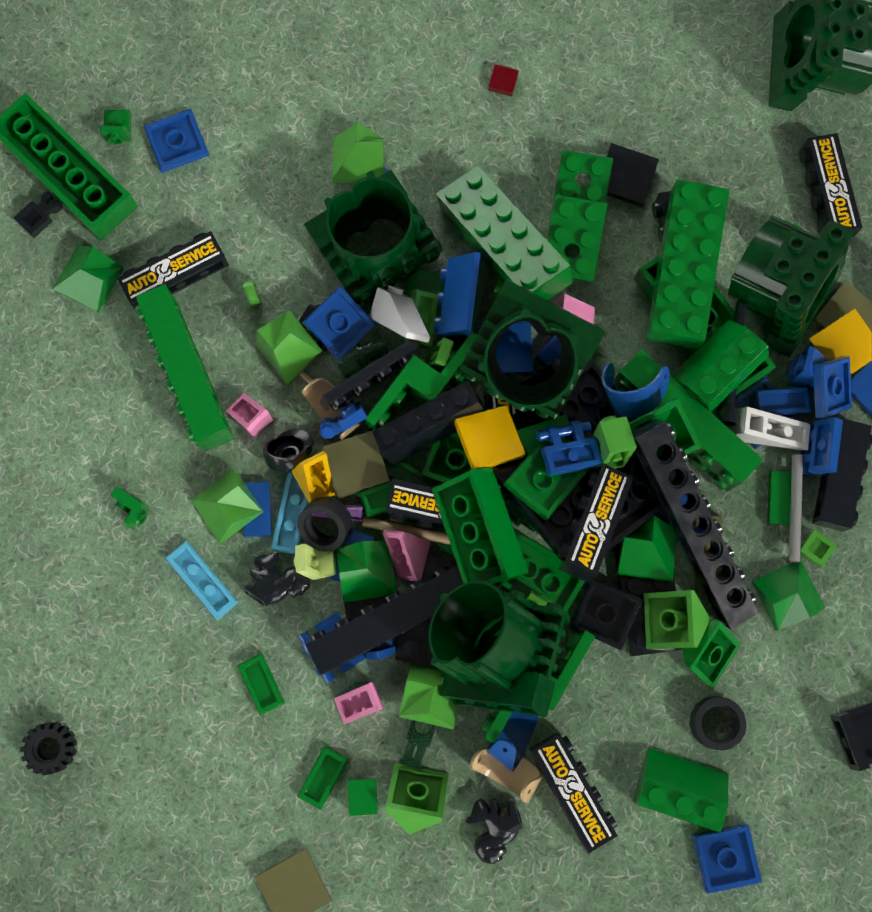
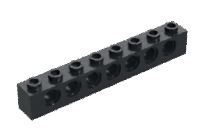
M654 419L634 430L632 434L637 446L635 453L717 619L724 626L732 630L759 614L755 606L757 600L751 590L746 588L743 582L746 579L745 575L732 559L734 557L733 550L728 543L724 542L721 536L723 530L718 521L713 519L709 512L711 505L707 498L701 495L697 487L699 486V480L689 470L686 464L688 458L683 449L678 447L674 440L676 433L668 422ZM663 445L664 453L658 458L656 454L657 449ZM675 469L676 476L673 481L669 482V473ZM684 494H687V501L681 506V498ZM696 518H699L698 526L695 529H693V521ZM710 542L709 550L704 553L705 545ZM722 565L721 572L716 576L717 568ZM733 589L731 597L727 599L728 592Z

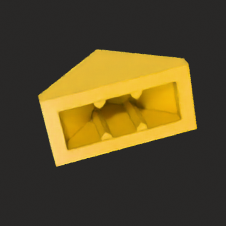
M322 451L300 462L291 471L309 503L319 497H332L335 495L326 452Z

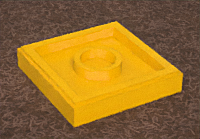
M856 309L851 310L808 339L813 347L828 360L839 356H849L851 374L872 361V332Z
M507 406L455 419L454 424L472 470L493 467L525 457L526 453Z

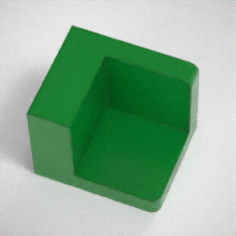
M348 779L349 816L378 814L376 779Z

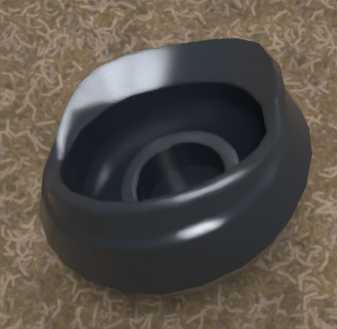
M301 429L284 431L266 442L263 449L265 463L275 471L290 472L310 455L315 441L311 435Z

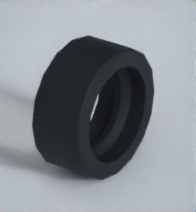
M316 498L302 510L298 517L300 536L306 544L316 550L326 552L337 549L352 531L353 521L350 512L344 504L334 498ZM322 512L331 516L337 523L339 533L336 536H328L318 531L312 520L313 513Z
M712 696L702 699L695 705L690 715L689 724L693 736L700 744L710 749L724 751L734 748L742 741L746 734L747 722L744 712L737 703L729 698ZM716 706L728 710L734 721L733 731L727 738L722 740L710 738L702 727L703 715L708 709Z

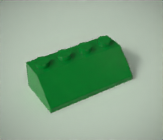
M492 467L469 470L432 488L463 583L485 581L497 585L529 573Z

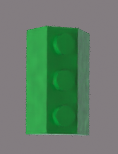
M728 320L672 377L712 412L769 356V346L747 327Z
M647 748L632 802L721 833L728 808L729 774Z

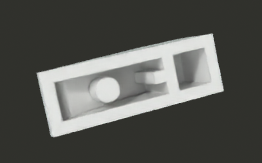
M389 285L388 289L378 287L369 317L405 338L429 342L430 336L412 298L404 295V290Z
M743 407L737 409V412H739L738 425L727 426L746 443L808 450L810 424L751 407Z

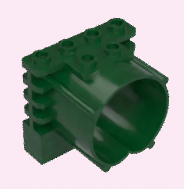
M795 0V2L789 1L774 16L769 107L793 111L807 99V93H811L816 88L843 95L846 93L858 95L872 84V2L864 0Z
M389 170L380 177H375L374 172L369 171L367 177L358 180L351 191L339 192L332 199L326 198L324 203L327 210L304 223L308 235L319 252L326 259L346 292L358 305H365L373 300L378 287L388 289L389 285L395 286L396 281L404 276H412L421 265L437 260L442 252L441 243L433 235L424 218L418 213L415 205L408 198V193L392 170ZM378 218H385L395 222L405 233L404 238L395 248L382 255L364 257L347 251L349 237L355 232L367 231L372 222Z
M771 215L769 220L761 226L753 237L735 273L731 277L728 297L735 301L744 300L747 307L773 319L772 330L767 340V345L772 350L788 358L795 351L841 277L848 247L853 236L851 228L835 221H829L818 237Z
M505 279L460 366V370L464 371L462 376L475 383H477L478 379L483 381L484 386L487 387L486 392L498 399L502 398L515 408L526 412L527 409L531 411L537 409L535 414L546 420H550L551 417L558 419L563 406L566 404L587 362L591 360L606 331L518 284ZM517 322H530L539 334H552L560 341L562 350L560 364L554 374L544 382L535 385H522L513 382L503 374L497 363L496 348L498 341L504 331Z
M485 581L467 582L452 590L448 595L443 593L440 596L441 603L432 617L428 636L429 647L433 655L431 664L446 673L439 696L460 706L547 717L556 684L550 680L552 671H557L558 665L554 661L556 655H561L562 648L558 646L560 639H565L564 622L568 623L571 616L563 611V607L559 604L547 603L546 606L538 605L524 598L525 595L519 591L508 590V593H504L493 584ZM497 638L496 642L494 643V645H493L492 648L490 649L491 645L493 644V642H494L495 639Z

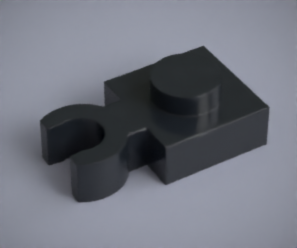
M48 191L42 195L38 205L31 201L13 218L35 238L53 222L49 215L51 213H58L63 205L58 200L54 204L49 205V202L54 197Z

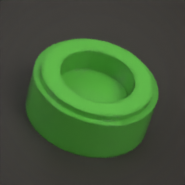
M254 279L245 281L243 288L249 304L252 307L262 304Z

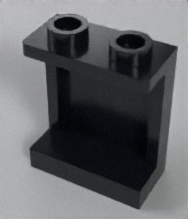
M872 701L830 715L847 762L852 770L863 771L871 768Z

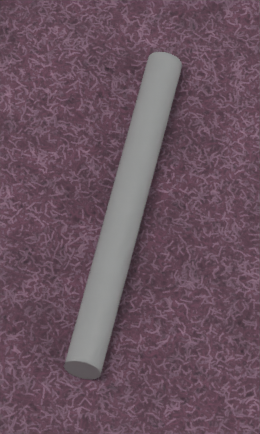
M801 454L792 455L790 562H800L803 455Z

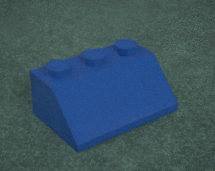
M479 252L449 258L447 268L442 267L440 283H445L444 292L438 293L437 308H442L441 317H435L434 333H438V342L446 338L454 341L453 344L463 345L471 334L481 254Z

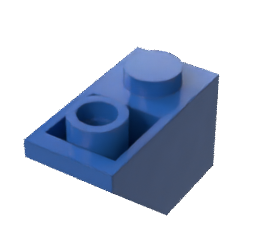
M809 346L802 353H799L793 361L790 360L786 369V376H789L787 385L794 387L808 386L809 391L814 392L813 364L828 359L816 348Z

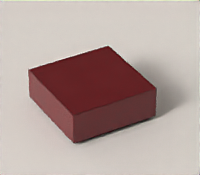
M495 64L488 91L512 97L519 70Z

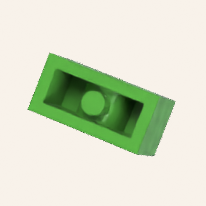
M609 416L602 419L591 437H596L603 464L614 469L624 467L637 448L626 416L621 418Z

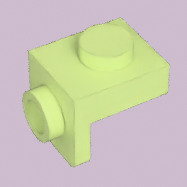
M306 544L296 545L294 557L296 572L312 580L335 575L336 551L324 552L318 551Z

